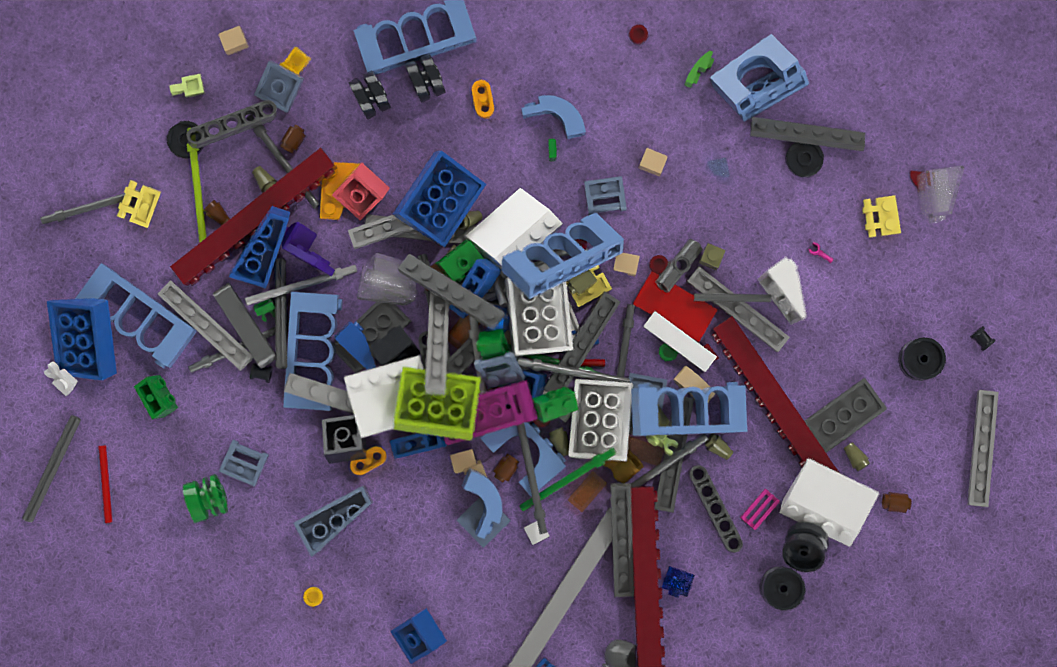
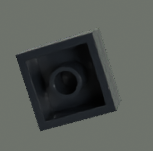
M400 325L390 329L385 337L376 340L372 347L369 348L382 366L421 354Z
M355 415L322 420L324 456L329 464L367 459L366 437L361 438Z

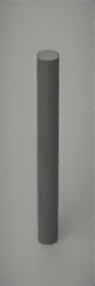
M694 294V301L771 302V294Z

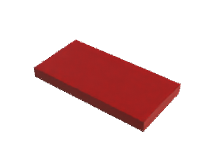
M651 271L632 305L650 315L656 311L699 343L718 309L705 301H694V295L677 285H674L666 293L655 283L660 275Z

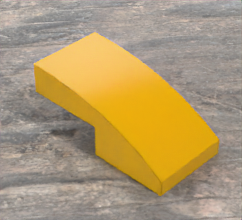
M294 47L286 60L281 62L280 65L299 75L311 58L298 47Z

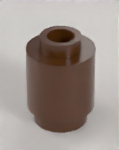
M296 124L294 127L289 126L281 139L280 147L293 154L294 151L299 149L305 139V130Z
M507 453L494 468L493 472L496 473L494 477L502 483L505 480L509 482L518 469L517 465L520 461Z
M895 492L883 494L882 509L899 513H906L907 509H911L912 500L908 497V494Z

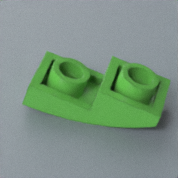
M712 51L705 53L696 62L685 81V86L691 88L693 83L697 84L701 74L697 71L705 73L707 68L711 69L714 58H711Z

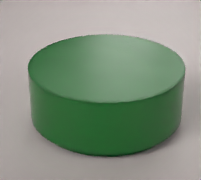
M663 343L658 351L660 358L664 361H672L678 355V352L666 343Z

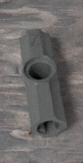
M689 239L677 255L668 262L665 270L655 281L661 290L666 293L669 292L680 277L690 269L692 262L703 250L697 241ZM677 261L680 262L681 269H678Z

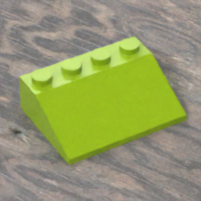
M402 366L394 417V430L472 440L481 378L446 373L445 395L425 394L426 370Z

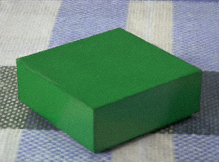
M548 139L549 161H556V140Z

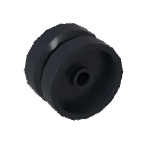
M430 54L420 57L423 70L419 69L417 62L414 60L405 64L421 103L430 100L431 95L428 87H431L433 94L436 96L446 93L441 74Z
M372 70L363 74L366 87H363L358 78L348 82L367 120L376 116L373 103H376L381 112L391 108L386 98L387 94Z
M922 337L911 340L902 347L899 352L898 363L900 370L905 376L912 380L922 381L935 378L942 372L946 363V355L939 342L932 338Z
M800 522L791 526L787 532L782 549V557L785 563L800 572H814L820 569L825 562L829 545L827 533L820 526L809 522Z
M777 566L767 570L761 577L759 585L760 594L764 601L771 607L782 611L792 610L799 606L806 592L805 582L801 575L795 570L784 566ZM782 585L786 586V589L781 592L780 587Z

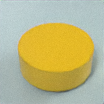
M318 587L308 588L303 595L304 602L312 607L319 605L323 600L322 591Z

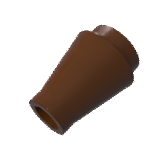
M215 200L204 209L206 216L221 226L230 219L220 202L217 203Z

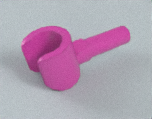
M813 242L812 245L818 248L817 251L813 252L808 249L811 255H819L830 263L833 261V258L820 250V246L816 242Z

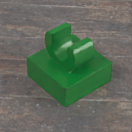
M272 298L254 305L257 316L261 315L264 322L267 321L265 314L268 312L272 313L275 318V303Z

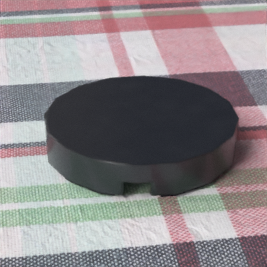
M180 121L169 129L167 145L170 151L177 157L183 159L190 158V152H187V128L198 126L196 123ZM195 134L197 142L201 139V136ZM203 147L199 148L197 154H199L203 150Z
M795 142L789 147L786 154V164L794 175L811 177L822 168L824 154L819 145Z

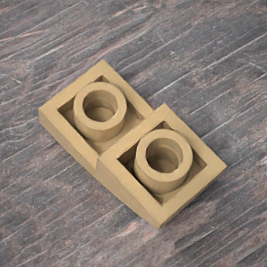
M684 366L673 379L680 388L697 387L702 390L710 387L687 366ZM710 393L708 397V402L716 393Z

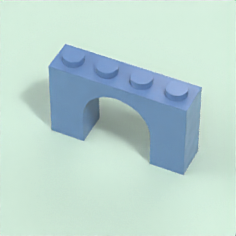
M772 34L746 50L741 56L732 60L728 65L710 77L713 88L738 115H741L755 105L752 94L741 83L743 76L748 71L757 67H767L774 70L785 82L801 72L798 60Z
M525 422L527 437L537 444L540 452L538 464L534 468L539 491L566 467L564 464L566 459L559 452L555 454L551 449L553 444L547 438L544 440L539 435L541 431L534 423L530 425L528 422ZM517 425L485 434L481 437V440L494 453L510 438L519 436ZM526 475L519 483L532 497L528 476Z

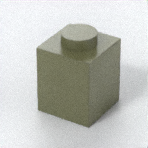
M707 243L699 264L717 270L726 250Z
M587 270L567 280L569 283L567 288L572 294L576 293L579 296L594 285L597 279L590 270Z

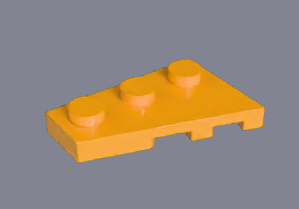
M333 162L337 166V169L334 170L335 174L329 179L324 178L322 180L320 219L340 220L344 206L332 194L361 163Z

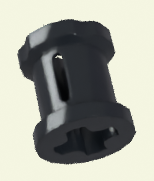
M984 326L980 327L970 336L971 339H975L981 346L982 351L986 350L996 341L987 334Z
M253 363L250 379L256 378L270 383L273 366L261 369L257 363Z

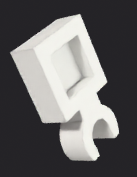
M55 362L48 364V369L44 371L47 377L54 379L52 384L65 396L72 392L78 382L65 369L60 370Z

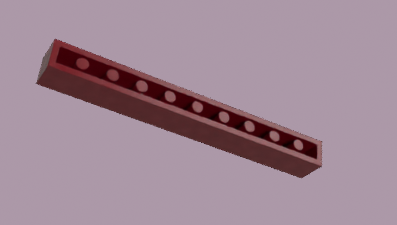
M320 147L170 266L184 285H195L200 281L201 275L213 271L216 268L215 264L219 261L224 262L231 256L229 253L234 249L239 250L246 244L245 241L253 236L271 206L288 211L291 204L294 202L298 203L305 198L304 194L318 188L320 181L324 178L329 179L332 177L337 166Z
M733 316L712 329V338L717 344L721 343L724 348L722 350L724 356L728 360L731 359L733 361L735 372L739 376L742 375L746 380L744 385L749 392L753 391L757 396L755 401L759 407L766 409L768 412L765 414L771 424L775 423L779 428L776 430L782 440H787L789 443L787 447L793 456L797 455L800 459V462H798L800 467L802 468L809 458L839 473Z
M653 486L631 487L637 667H665V665H662V658H665V647L661 646V638H664V627L660 626V619H663V607H659V599H662V587H658V580H661V568H657V560H660V548L656 549V541H659V529H655V521H659L658 510L654 509V502H658L657 490H654Z

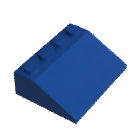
M442 150L435 151L393 215L409 227L445 247L485 188L486 183Z
M87 298L47 301L54 361L59 366V369H65L73 377L101 381L117 374L108 300Z

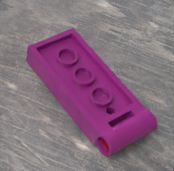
M527 380L478 394L472 438L538 418ZM444 437L446 446L465 440Z

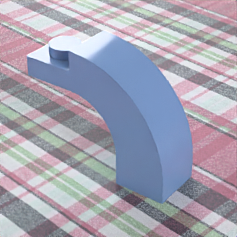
M551 95L538 96L539 104L531 102L521 108L523 119L541 114H550L557 117L564 126L567 139L586 134L584 122L578 110L571 103L560 97Z
M468 468L461 486L465 490L479 495L483 500L484 510L475 533L478 537L485 539L486 534L489 535L492 530L493 524L491 522L500 523L502 501L498 490L485 475Z

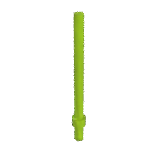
M193 135L191 140L196 142V136ZM187 144V152H190L200 243L207 236L197 154L199 148L195 149Z

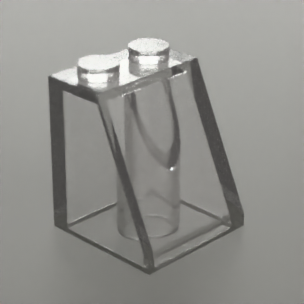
M964 166L928 170L916 176L922 221H929V224L938 223L941 220H946V216L952 214Z
M376 253L363 263L357 299L407 306L417 297V290H415L416 282L398 271L403 260Z

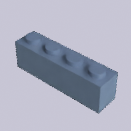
M361 486L294 522L311 557L373 503L365 486Z

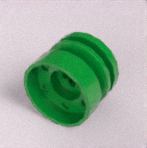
M216 474L210 476V481L207 477H204L202 479V488L197 481L183 484L184 499L194 523L207 520L209 518V509L215 517L219 515V511L221 514L228 513L227 495Z

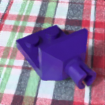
M298 221L286 227L281 242L282 249L332 277L335 269L329 266L330 262L320 255L309 251L317 234Z

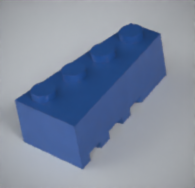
M271 206L231 268L229 277L263 288L267 287L289 220V211Z

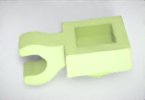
M200 74L182 77V83L169 86L172 96L185 93L186 97L205 94Z
M646 435V439L653 446L658 445L661 448L664 447V452L669 456L673 455V451L668 449V447H678L677 441L667 438V435Z

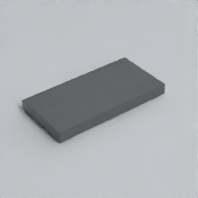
M384 294L356 322L364 328L362 333L365 335L370 348L376 340L385 337L390 329L399 325L404 329L411 320ZM337 340L333 343L336 354L356 374L364 368Z
M863 378L804 421L827 453L887 410V407L866 378Z

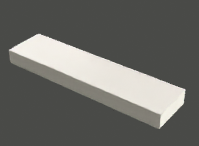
M654 311L643 326L704 372L707 371L717 357L656 311Z

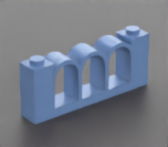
M445 0L444 5L433 4L424 11L423 16L416 12H408L402 15L398 24L394 21L384 20L377 23L374 28L372 24H362L353 30L367 72L372 70L375 75L404 66L413 60L415 62L419 61L420 57L427 54L434 56L477 42L464 0ZM435 12L446 14L450 20L455 37L434 43L427 24L430 15ZM410 20L422 23L430 45L408 51L402 32L405 23ZM391 28L398 33L405 53L383 60L377 37L383 29Z
M597 213L581 219V222L569 225L565 234L553 233L548 235L544 240V244L532 243L524 247L522 252L518 249L503 256L502 272L530 299L622 254L624 239ZM575 239L586 240L593 248L585 251ZM552 250H564L572 258L563 261ZM531 260L543 261L550 269L541 272Z
M101 263L75 299H104L115 283L131 293L118 312L110 317V321L114 322L116 330L120 334L136 338L138 345L143 350L153 353L152 357L156 359L155 363L162 368H165V366L171 368L197 330ZM138 298L152 308V310L136 331L126 332L123 328L122 320ZM160 314L172 322L174 326L157 347L149 348L144 342V334L157 315Z
M291 292L285 385L289 373L296 375L297 366L322 368L328 376L326 385H333L334 375L331 368L327 365L334 359L336 351L333 342L329 338L334 335L338 326L334 314H339V310L342 311L343 300L340 299V295ZM300 312L327 315L331 320V330L324 336L300 335ZM298 339L324 341L330 350L329 357L322 363L297 361ZM284 392V408L332 410L331 406Z
M727 382V386L723 387L714 386L702 390L697 387H686L675 390L670 387L657 389V387H650V384H638V388L631 389L633 436L747 432L745 386H738V382ZM687 392L695 398L697 426H684L683 398ZM712 392L716 393L720 400L721 425H708V397ZM662 393L668 395L671 401L672 426L658 427V398Z

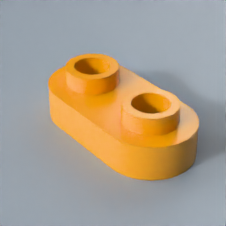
M478 80L472 85L475 111L479 117L486 119L494 113L491 87L487 81ZM484 88L485 92L483 94L478 93V89ZM487 106L489 109L487 112H483L481 108Z
M378 446L367 450V459L350 462L351 471L356 475L368 473L386 461V451ZM376 452L381 455L379 460L374 459ZM358 462H362L364 464V467L362 469L357 468Z

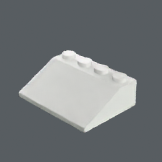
M520 188L465 237L473 243L486 259H489L502 269L503 256L518 249L522 252L524 247L532 243L544 244L545 238L550 234L556 233L563 223L550 209ZM502 271L500 272L503 278L507 277Z
M786 257L757 280L767 294H771L773 302L792 325L804 319L806 313L799 275L796 271L797 266L793 260H788Z
M507 277L505 279L511 348L514 356L573 350L566 281L529 299Z
M420 356L344 377L361 438L394 429V417L402 366L423 369Z
M575 379L574 392L579 410L572 412L569 457L592 459L598 453L602 454L613 447L616 455L607 460L627 461L632 404L631 389H633V383Z
M808 458L785 495L780 513L797 522L814 523L820 526L827 533L828 537L850 547L859 534L879 492Z

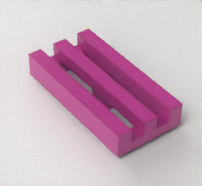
M765 488L740 518L756 530L778 505L780 500ZM765 495H767L768 498L762 503V505L748 520L746 517L749 515V513L755 508V506L761 501V499ZM771 500H773L774 502L771 504V506L765 511V513L759 518V520L755 524H753L752 522L755 520V518L761 513V511L766 507V505Z

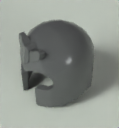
M622 639L611 641L606 647L604 653L605 663L602 666L635 667L636 645Z

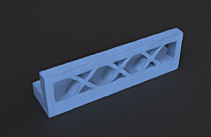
M800 66L801 72L787 82L773 71L748 85L746 88L752 94L755 105L740 115L741 119L745 122L809 85L805 70ZM774 78H779L776 82H770ZM758 87H763L760 91H754Z

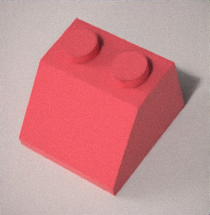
M361 163L336 189L332 196L355 217L361 220L383 199L390 187L367 166Z

